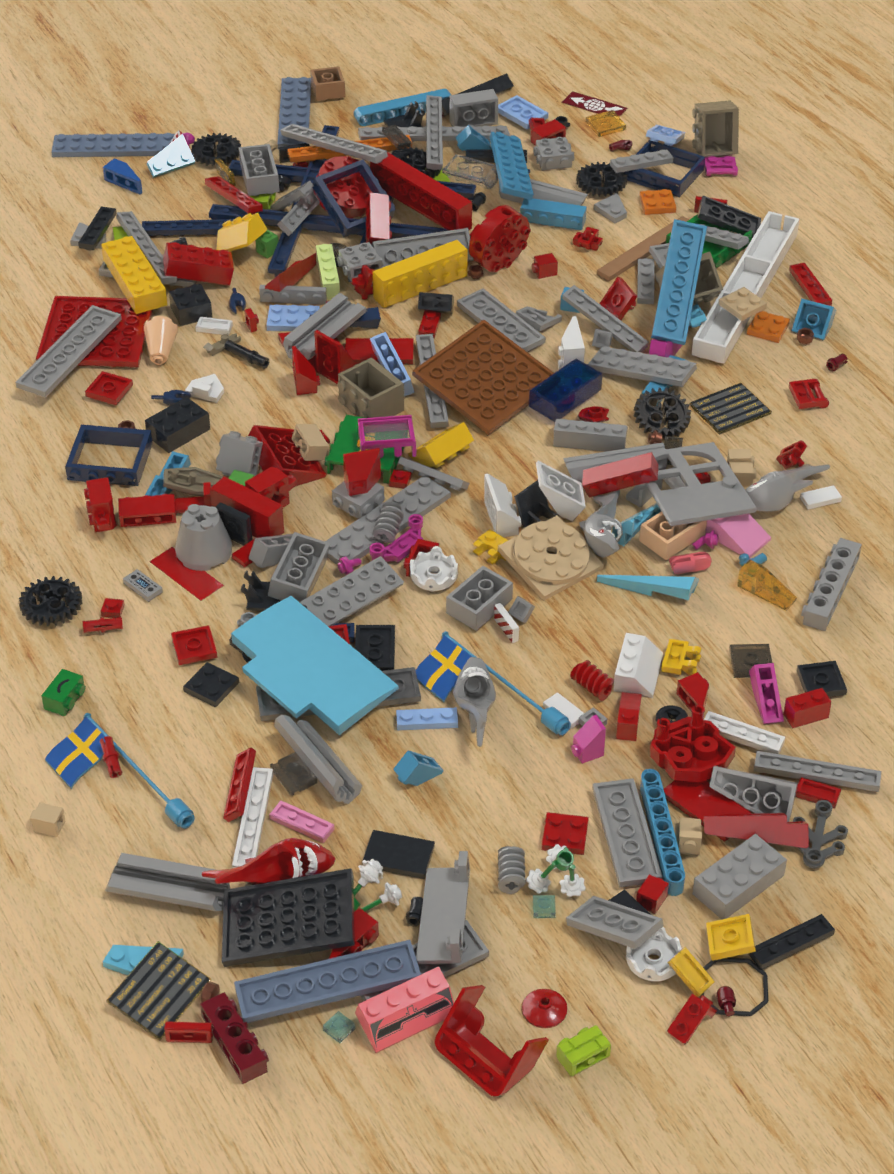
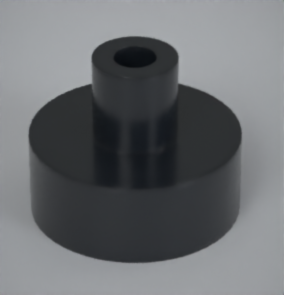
M278 175L279 191H284V187H290L291 179Z

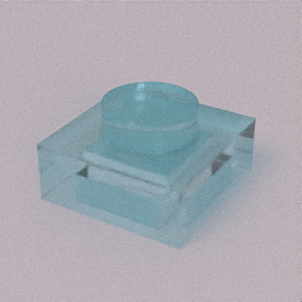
M533 895V918H555V895Z
M339 1011L323 1025V1031L339 1043L356 1029L355 1023Z

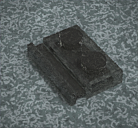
M296 752L279 759L276 764H270L273 774L291 796L297 791L301 792L318 783L317 777Z

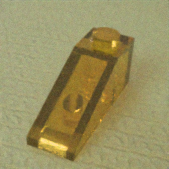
M749 559L739 570L738 587L785 611L796 601L797 597L766 567Z

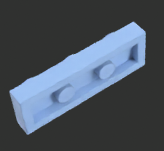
M457 707L396 710L397 731L458 728Z

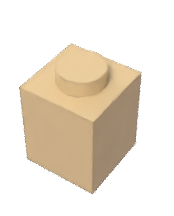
M39 802L36 810H33L30 816L33 831L58 837L66 822L63 808Z

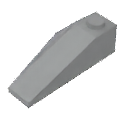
M714 766L709 787L754 813H784L787 815V822H789L798 783Z

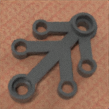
M820 800L816 803L815 814L818 818L815 833L808 826L809 841L812 843V848L798 847L804 854V864L813 869L822 867L825 859L832 855H843L845 850L844 843L840 841L834 842L831 847L820 850L822 845L836 838L843 840L848 834L847 827L838 825L834 830L823 835L826 819L831 816L833 808L832 804L826 800ZM795 817L793 819V822L805 821V819L802 817Z

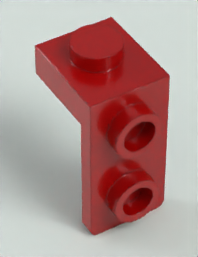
M211 482L203 483L204 496L176 498V513H184L192 504L212 507Z
M417 539L415 545H412L410 548L409 557H406L404 560L403 568L406 569V576L410 577V560H415L419 552L428 553L433 547H439V543Z
M692 993L667 1032L683 1044H687L704 1017L708 1015L713 1018L717 1012L712 1007L714 1002L704 995L699 998Z

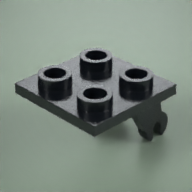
M415 101L413 106L411 102L405 115L386 119L384 124L388 128L423 127L421 123L425 111L421 109V113L419 110L416 111L419 104Z
M538 480L514 496L523 528L540 522L539 517L541 516L551 519L558 515L549 508L548 500L540 489Z
M245 571L244 578L248 580L249 586L246 589L245 584H243L241 592L245 594L247 599L246 610L264 611L282 601L268 596L270 582L261 581L254 571H252L251 576L248 575V571Z

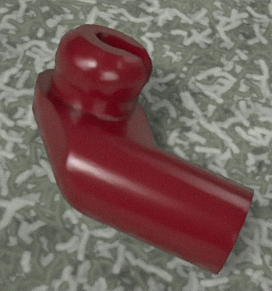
M619 140L609 144L610 151L617 149L630 150L633 143L631 140Z

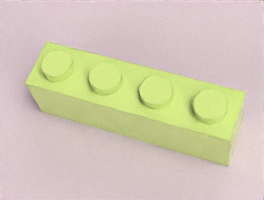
M332 244L316 245V261L321 287H326L327 300H331L340 293Z

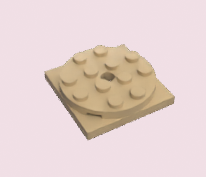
M558 515L547 521H540L527 526L518 536L499 545L497 550L543 601L597 573L604 566L589 549L584 537L572 526L566 525Z

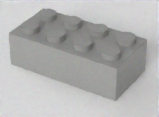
M270 144L238 147L240 166L248 196L280 192L278 173Z
M294 532L270 580L268 596L279 600L292 596L298 602L308 598L327 561L330 543Z
M754 834L695 877L692 894L719 918L726 919L782 878L785 874L787 859L757 834Z

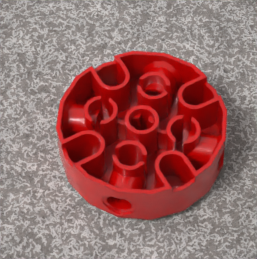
M351 156L333 157L325 161L316 177L359 160ZM360 172L326 184L346 218L353 219L354 217L366 215V198L372 191ZM320 201L319 204L321 205V207H322L325 211H327V210L325 209V207L323 206V204L321 203V201Z
M500 205L490 210L485 215L486 219L483 220L481 225L477 224L469 241L470 256L473 257L475 262L490 272H498L504 267L509 268L522 250L527 247V240L531 232L528 219L509 205Z

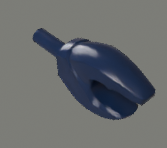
M233 288L229 307L234 314H237L236 306H241L244 311L246 300L242 294L237 293L236 288Z
M181 390L167 391L163 395H151V399L163 400V403L169 406L185 397H191L190 393Z

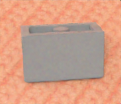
M663 479L655 481L659 489L662 488ZM645 483L636 485L626 494V500L639 507H642L653 497Z

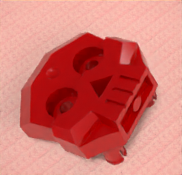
M701 705L692 707L691 717H686L670 723L666 718L657 720V729H654V737L650 744V757L660 768L665 769L668 776L673 780L703 782L712 777L714 766L728 768L735 757L736 747L720 735V730L711 721L704 720L705 708Z

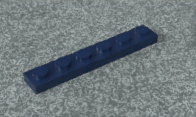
M234 219L142 221V227L148 236L217 235L224 222L228 220L232 222Z

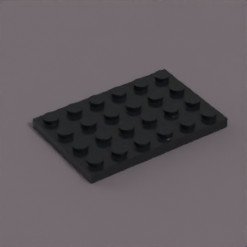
M351 868L224 890L222 964L224 967L355 945L354 877Z

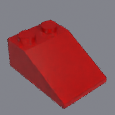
M315 330L316 372L338 384V374L355 366V363L341 343Z

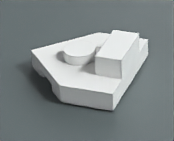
M216 374L192 380L185 389V392L190 393L191 397L217 403L224 394V387Z

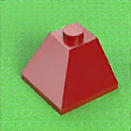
M292 346V368L297 395L317 393V386H320V376L316 375L315 368L298 348Z
M380 448L343 454L344 482L349 496L368 493L381 478Z

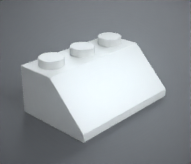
M484 474V503L494 532L502 537L518 535L519 527H521V518L517 516L516 504L512 503V493L508 492L506 484L490 474Z
M625 634L615 672L613 691L642 694L644 697L653 698L664 653L646 636Z

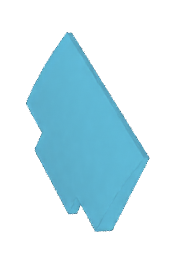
M292 596L262 611L231 633L232 643L252 659L242 667L243 672L296 719L310 709L338 735H341L399 689V686Z

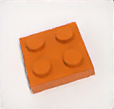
M671 190L640 191V200L645 215L676 213V204Z
M760 311L756 313L747 328V335L779 343L789 326L790 319Z

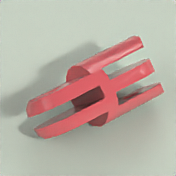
M696 552L672 556L669 558V563L673 573L678 575L708 569L711 566L712 559L706 552Z

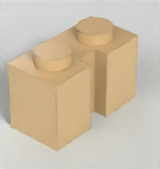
M296 424L292 440L296 447H300L299 452L305 461L324 460L329 450V445L316 424Z
M728 449V465L743 487L751 486L753 479H756L757 472L756 468H753L755 461L754 456H751L750 449Z

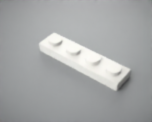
M708 711L704 720L711 721L720 730V735L725 739L764 752L779 754L785 743L784 736Z

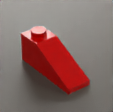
M622 692L616 739L637 740L642 694Z

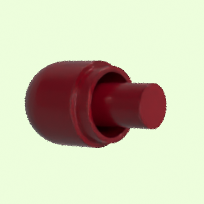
M722 986L716 993L718 1005L721 1009L725 1010L726 1016L730 1017L735 1014L733 1009L736 1005L735 994L731 987Z

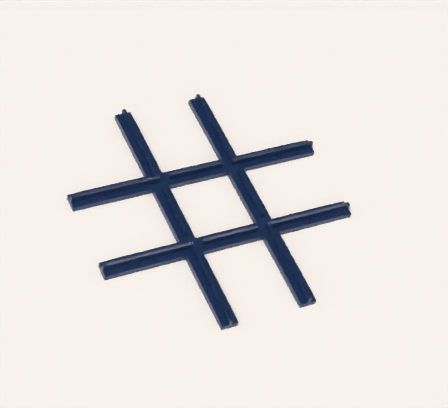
M324 125L322 130L323 133L337 137L340 131L338 126ZM329 159L310 161L308 168L275 165L278 175L285 176L293 182H301L302 186L308 181H311L313 184L320 168ZM232 160L228 168L229 173L233 176H243L240 161ZM438 181L468 200L474 199L476 185ZM389 195V200L393 202L394 198ZM212 204L209 218L212 220L235 219L237 217L242 218L248 213L237 206ZM263 209V211L257 213L266 226L279 227L277 224L288 212ZM309 214L291 235L288 236L282 231L270 261L268 273L274 274L276 277L287 269L302 228L340 233L330 216ZM347 218L350 223L359 220ZM391 223L389 226V231L392 232L391 239L448 231L445 228ZM366 229L353 234L362 236L360 244L366 243Z

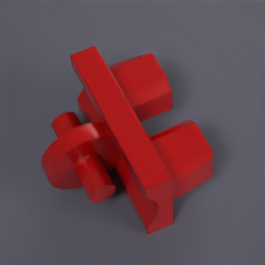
M362 265L358 277L352 278L351 284L355 286L354 290L362 296L363 300H367L368 295L373 294L372 281L373 271L375 270L370 269L367 265Z

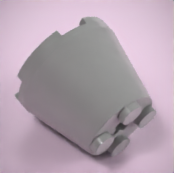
M192 504L182 515L175 551L176 557L189 569L199 571L211 570L213 566L220 563L225 564L232 554L231 539L216 507Z

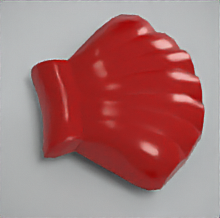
M598 406L587 407L579 412L578 417L585 422H605L609 420L607 417L609 409Z

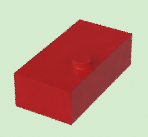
M225 476L210 488L212 507H216L221 502L251 517L252 536L270 537L284 533L282 504Z

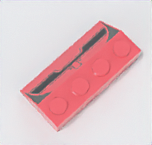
M438 966L359 1003L355 1014L375 1053H378L444 1021L454 1001L450 986Z

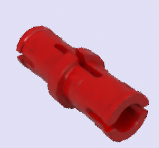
M100 617L99 620L82 621L84 633L95 631L104 633L105 630L123 629L122 617L109 619Z
M106 736L104 739L101 738L100 744L104 754L102 757L103 761L107 764L109 776L117 778V772L119 776L123 773L118 760L120 757L119 753L115 750L111 736Z

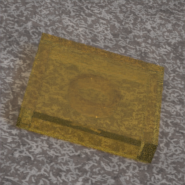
M614 110L586 117L587 124L598 137L626 130V124Z

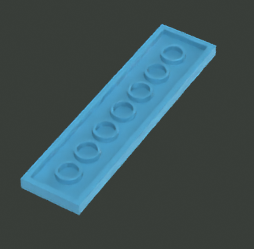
M491 132L490 142L501 193L532 200L534 194L521 140L514 135L507 136L501 132Z
M676 219L673 221L651 338L672 341L681 345L686 343L707 226Z

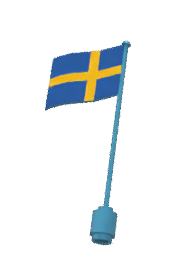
M445 631L442 633V639L437 647L415 670L417 680L441 701L445 702L449 693L454 689L457 678L470 657L476 656L450 637L449 633ZM486 665L491 674L542 713L541 723L560 735H564L569 731L571 722L563 713L555 707L544 710Z
M85 713L84 720L71 734L49 752L45 761L72 789L79 778L102 759L104 754L100 739H104L108 735L91 718L90 713ZM113 741L115 749L167 802L165 814L178 827L188 828L195 820L193 811L180 798L170 800Z

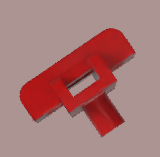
M586 227L583 233H576L573 237V244L577 247L597 251L599 245L603 243V238L598 237V229Z
M802 440L789 445L781 450L776 460L785 469L796 464L798 467H801L805 462L800 457L807 448V445Z

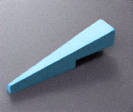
M657 503L620 522L623 535L618 544L625 546L640 531L642 523L661 512ZM613 526L612 534H615V537H617L618 529H615V526Z
M597 575V582L652 596L654 591L689 600L691 594L696 589L699 578Z

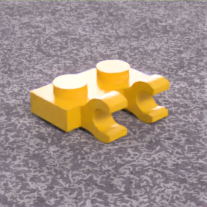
M489 529L473 543L477 547L473 550V553L480 556L484 551L489 550L487 554L491 557L487 559V562L492 565L501 558L506 561L497 550L499 545L508 540Z
M669 639L661 672L681 675L682 671L688 675L697 673L696 667L701 659V647L689 646L688 641Z

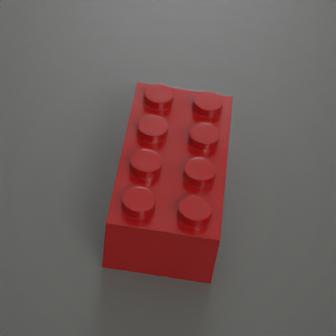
M176 242L166 243L163 257L165 276L230 286L234 272L231 252L215 250L209 247L201 248L194 245H181Z

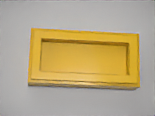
M686 947L682 948L667 962L697 997L703 994L715 982Z

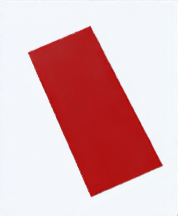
M174 547L169 548L149 561L200 601L224 586L206 571L192 570L185 567L176 557Z

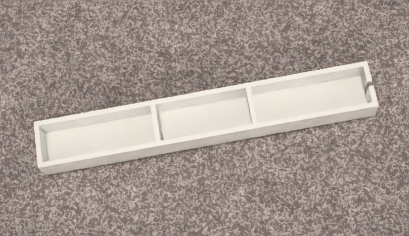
M768 211L706 316L707 320L702 323L693 338V356L725 363L750 317L743 321L739 320L719 305V299L742 287L747 288L759 298H762L797 236L799 218L785 215L783 230H781L782 214Z

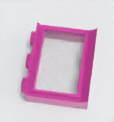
M412 415L358 419L361 451L380 448V458L384 456L383 448L394 447V454L399 457L402 455V447L411 446L412 456L416 457V441Z

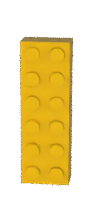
M133 236L101 244L103 261L136 314L168 305L165 287Z
M454 240L373 271V298L383 308L415 297L419 295V292L425 293L467 277L468 249L458 240Z

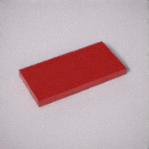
M346 338L345 349L355 364H359L371 357L379 363L373 351L370 338ZM389 338L402 364H413L414 338Z
M674 780L664 788L666 800L689 817L701 819L703 827L704 816L751 814V812L734 800L709 787L710 783L707 781L689 782ZM717 836L718 838H720V839L723 840L724 842L727 841V840L730 838V837Z

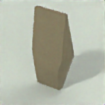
M197 467L164 469L163 487L189 495L204 496L203 483L211 482L212 487L223 476Z

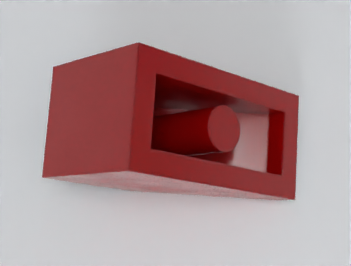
M697 672L678 680L676 694L691 712L692 707H695V705H701L705 708L709 683Z

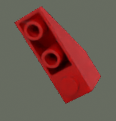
M359 907L354 911L355 945L333 949L329 959L360 952L369 943H373L379 936L378 921Z

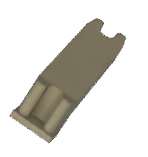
M237 333L230 336L223 334L220 341L212 345L207 343L203 348L214 356L225 350L224 345L227 340L239 343L241 336L237 337Z

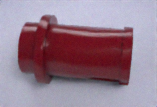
M843 353L835 358H829L826 367L830 371H836L838 367L848 362L845 361L848 358Z

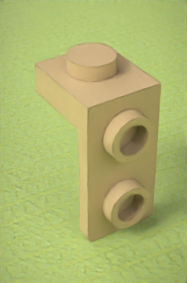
M680 818L679 852L700 855L702 840L701 819Z

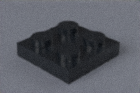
M220 502L216 508L230 539L243 546L252 541L251 517Z
M836 661L797 665L796 671L804 692L823 688L828 697L846 695L847 688Z
M206 662L183 686V690L185 693L217 707L240 682L239 677Z

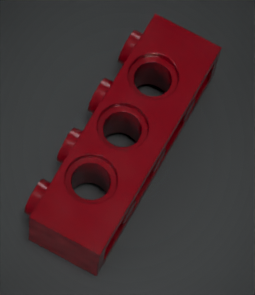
M223 992L200 1003L203 1020L205 1023L212 1024L213 1036L242 1084L267 1073L268 1055L264 1049L260 1050L254 1032H249L247 1022H243L242 1015L239 1016L237 1013L238 1009L233 999L229 1000L226 993Z

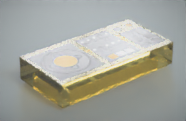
M220 158L216 159L217 173L222 179L235 186L234 173Z

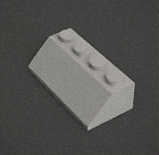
M556 419L553 446L604 452L625 449L628 426Z

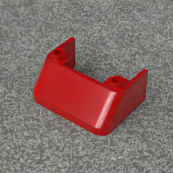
M483 985L463 987L435 1037V1046L442 1055L489 1095L494 1097L504 1095L532 1071L549 1039L543 1037L527 1040L523 1048L517 1051L511 1059L480 1033L484 1026V1015L475 1006L486 987Z

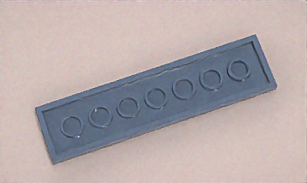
M282 78L278 147L306 143L282 136L280 130L291 124L309 128L311 78Z
M59 134L54 136L51 153L52 157L155 156L170 144L175 134Z
M406 940L235 981L234 985L243 1022L250 1023L393 988L421 975L411 941Z

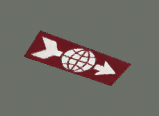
M574 91L561 102L614 119H618L628 109L627 107Z

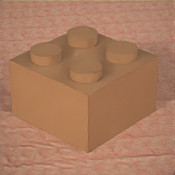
M339 66L310 70L311 87L316 101L345 97V81Z

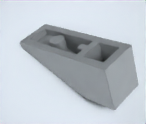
M293 534L255 538L249 559L260 568L276 565L280 562Z

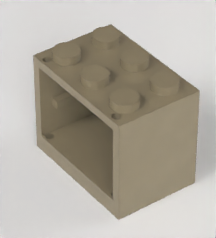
M731 100L696 103L695 109L692 110L693 118H695V124L692 125L693 133H695V139L692 140L693 148L704 157L738 154L739 108Z
M710 252L702 254L693 305L699 304L703 300L705 303L712 301L723 290ZM665 265L655 273L660 288Z
M372 357L338 374V400L356 416L365 418L395 416L404 411V383Z

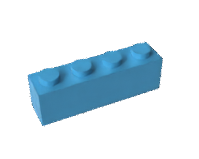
M524 198L520 207V213L528 219L529 223L582 230L586 221L587 206Z

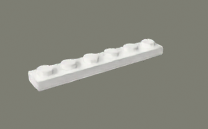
M253 767L232 868L243 866L246 864L245 859L254 858L258 855L273 779V769Z

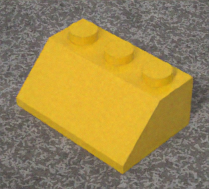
M249 213L242 218H235L232 222L231 220L222 224L223 227L218 230L216 250L231 252L253 243L268 230L258 213L253 215Z
M462 422L444 430L417 447L416 457L412 456V451L408 455L416 462L427 467L434 466L436 469L444 464L443 460L446 458L450 460L457 456V451L460 450L462 452L470 447L469 444L474 439L465 423Z

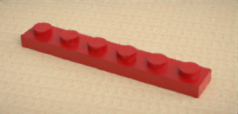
M221 177L205 178L206 186L248 214H256L259 211H263L261 203Z

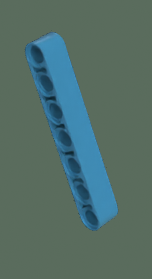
M440 89L361 106L354 110L353 115L360 126L382 123L386 119L405 115L409 104L412 102L414 106L415 101L419 104L416 111L419 110L421 113V109H423L426 113L427 95L440 96L443 100L450 97L451 93L448 89Z
M646 769L641 774L640 792L662 879L669 883L668 894L678 896L684 891L685 871L660 774L654 769Z

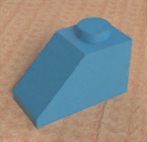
M469 125L456 136L457 146L462 151L467 149L492 150L489 140Z
M409 750L393 769L397 773V778L405 785L411 784L415 786L442 774L444 771L434 758Z

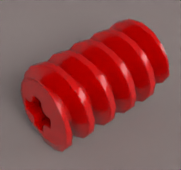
M589 660L577 664L570 673L571 679L581 684L583 688L587 689L593 696L598 697L600 701H604L611 694L614 679L608 678V674L603 673L601 669H597L596 665H591Z

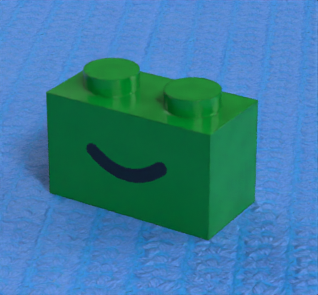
M61 669L41 695L43 708L65 716L69 710L73 709L75 702L85 692L86 686L84 685L83 675Z

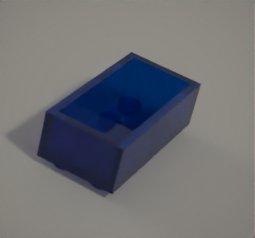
M576 358L530 390L529 407L556 422V419H561L602 389V373Z

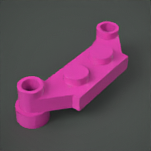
M419 514L409 516L408 526L410 529L388 546L384 547L381 543L371 544L370 556L372 561L381 556L386 562L396 561L398 563L409 555L412 545H415L417 539H423L421 537L423 517Z

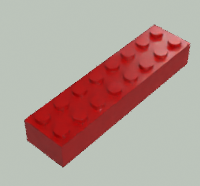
M388 152V157L384 158L382 162H370L371 171L375 174L380 186L388 195L448 231L464 228L472 229V201Z

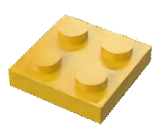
M750 914L706 923L712 961L756 952Z

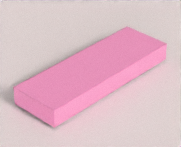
M280 801L269 814L270 820L321 843H324L335 829L334 824L283 801Z

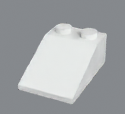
M576 316L572 317L561 339V346H558V353L561 356V359L558 360V370L562 371L563 377L583 375L585 347Z
M537 461L536 468L540 489L559 516L573 521L586 508L582 483Z

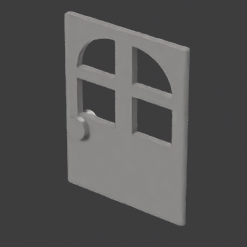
M714 442L652 452L656 461L668 458L674 467L672 469L659 470L658 480L680 476L686 486L661 491L655 481L645 483L670 526L756 512L755 504ZM646 453L634 454V455H631L630 458H631V457H634V456L646 454ZM684 456H699L712 462L689 466ZM719 470L724 478L723 481L701 484L695 474Z

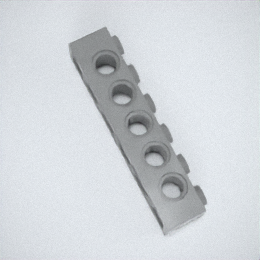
M843 538L839 539L837 545L833 544L831 556H828L825 562L826 568L821 569L820 580H816L813 588L814 593L811 592L809 594L808 605L803 607L801 616H804L803 625L826 631L859 560L862 544Z

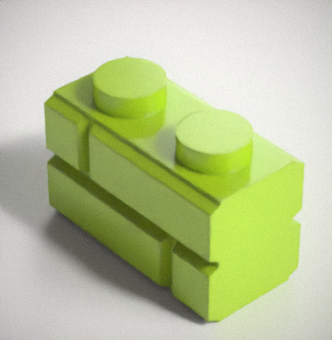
M597 1025L591 1028L585 1027L576 1036L570 1039L564 1038L559 1042L556 1057L568 1074L574 1076L609 1057L611 1044Z

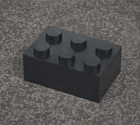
M185 397L145 420L146 430H151L152 441L170 453L210 430L209 413L191 399Z

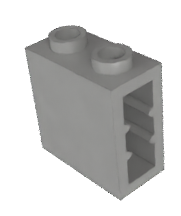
M566 137L536 140V146L533 147L534 156H536L537 164H540L541 170L572 167V161H574L575 157L574 152H571V144L568 143Z
M369 242L338 250L339 257H337V263L339 267L343 268L345 276H348L351 281L352 278L358 277L362 265H367L370 269L374 270L380 269L383 266L382 257L378 256L376 249Z
M235 431L224 434L219 442L220 452L216 458V470L222 471V474L230 476L234 470L256 476L263 442L257 441L256 437H243L241 433Z
M344 481L332 490L333 505L358 519L370 513L378 505H381L385 499L384 487L379 483H376L368 493L349 496Z

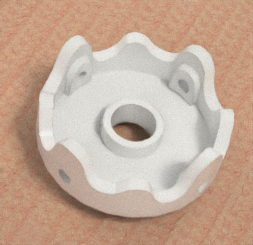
M435 546L430 552H419L415 560H410L411 579L415 585L424 590L432 592L444 590L456 581L458 563H456L453 555L445 556L442 549Z
M662 927L637 949L627 946V964L630 970L642 979L664 981L676 974L667 962L682 948L678 937H670L666 933L665 928ZM653 954L658 955L660 958L657 960L650 959L648 956Z

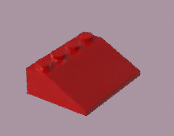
M253 425L248 436L256 437L257 441L263 442L259 465L263 471L270 467H277L284 474L293 475L297 479V486L326 477L327 474L318 460L305 461L299 452L300 447H296L292 440L294 429Z

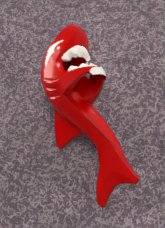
M288 838L271 845L257 857L245 859L246 864L232 869L202 872V877L214 878L216 884L231 882L267 883L323 873L334 865L336 858L330 850L318 843Z

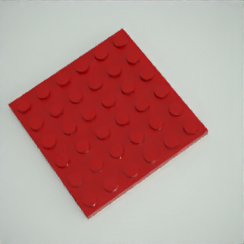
M55 296L37 352L36 361L94 305L121 314L122 320L78 365L139 367L146 340L144 324L146 320H151L153 310L136 314L126 298Z

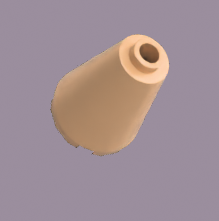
M155 316L150 321L146 320L144 333L150 360L157 365H161L169 357L178 333V325L174 324L172 319L168 317Z

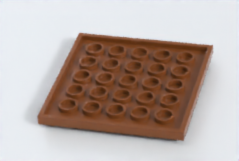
M485 320L479 322L412 372V376L488 435L557 384L560 379L553 371Z

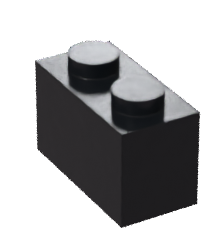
M419 292L418 310L420 312L434 311L453 314V295Z

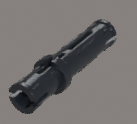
M227 340L224 345L225 350L248 360L251 364H257L265 369L270 363L269 358L260 355L255 350H249L232 340Z

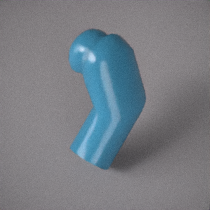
M744 553L739 556V563L743 567L756 568L766 562L767 557L764 553H761L754 558H749V555Z

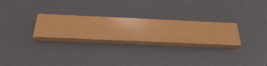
M681 216L677 220L687 222L689 219ZM673 222L599 268L597 275L607 281H611L636 265L638 259L650 256V246L666 244V235L672 231Z

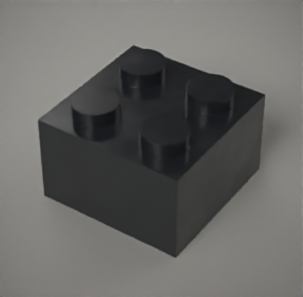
M201 284L169 291L170 307L180 326L196 323L200 317L213 318L211 301Z

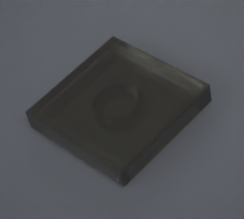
M731 644L729 647L734 678H750L749 671L754 665L772 663L769 644Z

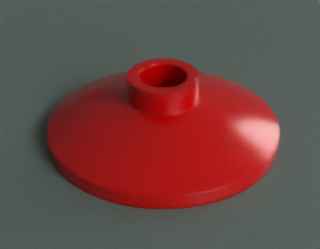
M537 989L524 998L522 1013L525 1019L533 1026L552 1028L559 1025L565 1019L567 1003L564 997L554 990Z

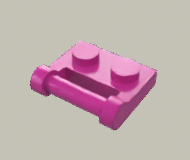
M705 157L704 168L706 176H711V174H732V176H737L738 167L736 166L735 157Z

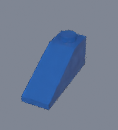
M114 158L103 166L105 181L137 194H142L141 180L127 163Z

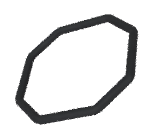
M723 958L711 960L703 967L706 971L718 961L748 963L763 975L764 1001L750 1012L734 1011V1015L752 1016L768 1003V976L752 960L747 958ZM712 1004V1007L717 1010V1014L726 1015L725 1010H719Z

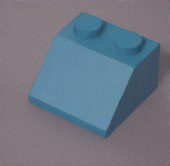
M801 298L792 332L798 333L800 329L808 328L813 331L815 338L825 340L832 327L836 309L832 306Z

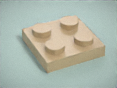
M745 287L719 299V305L741 321L767 308V302Z

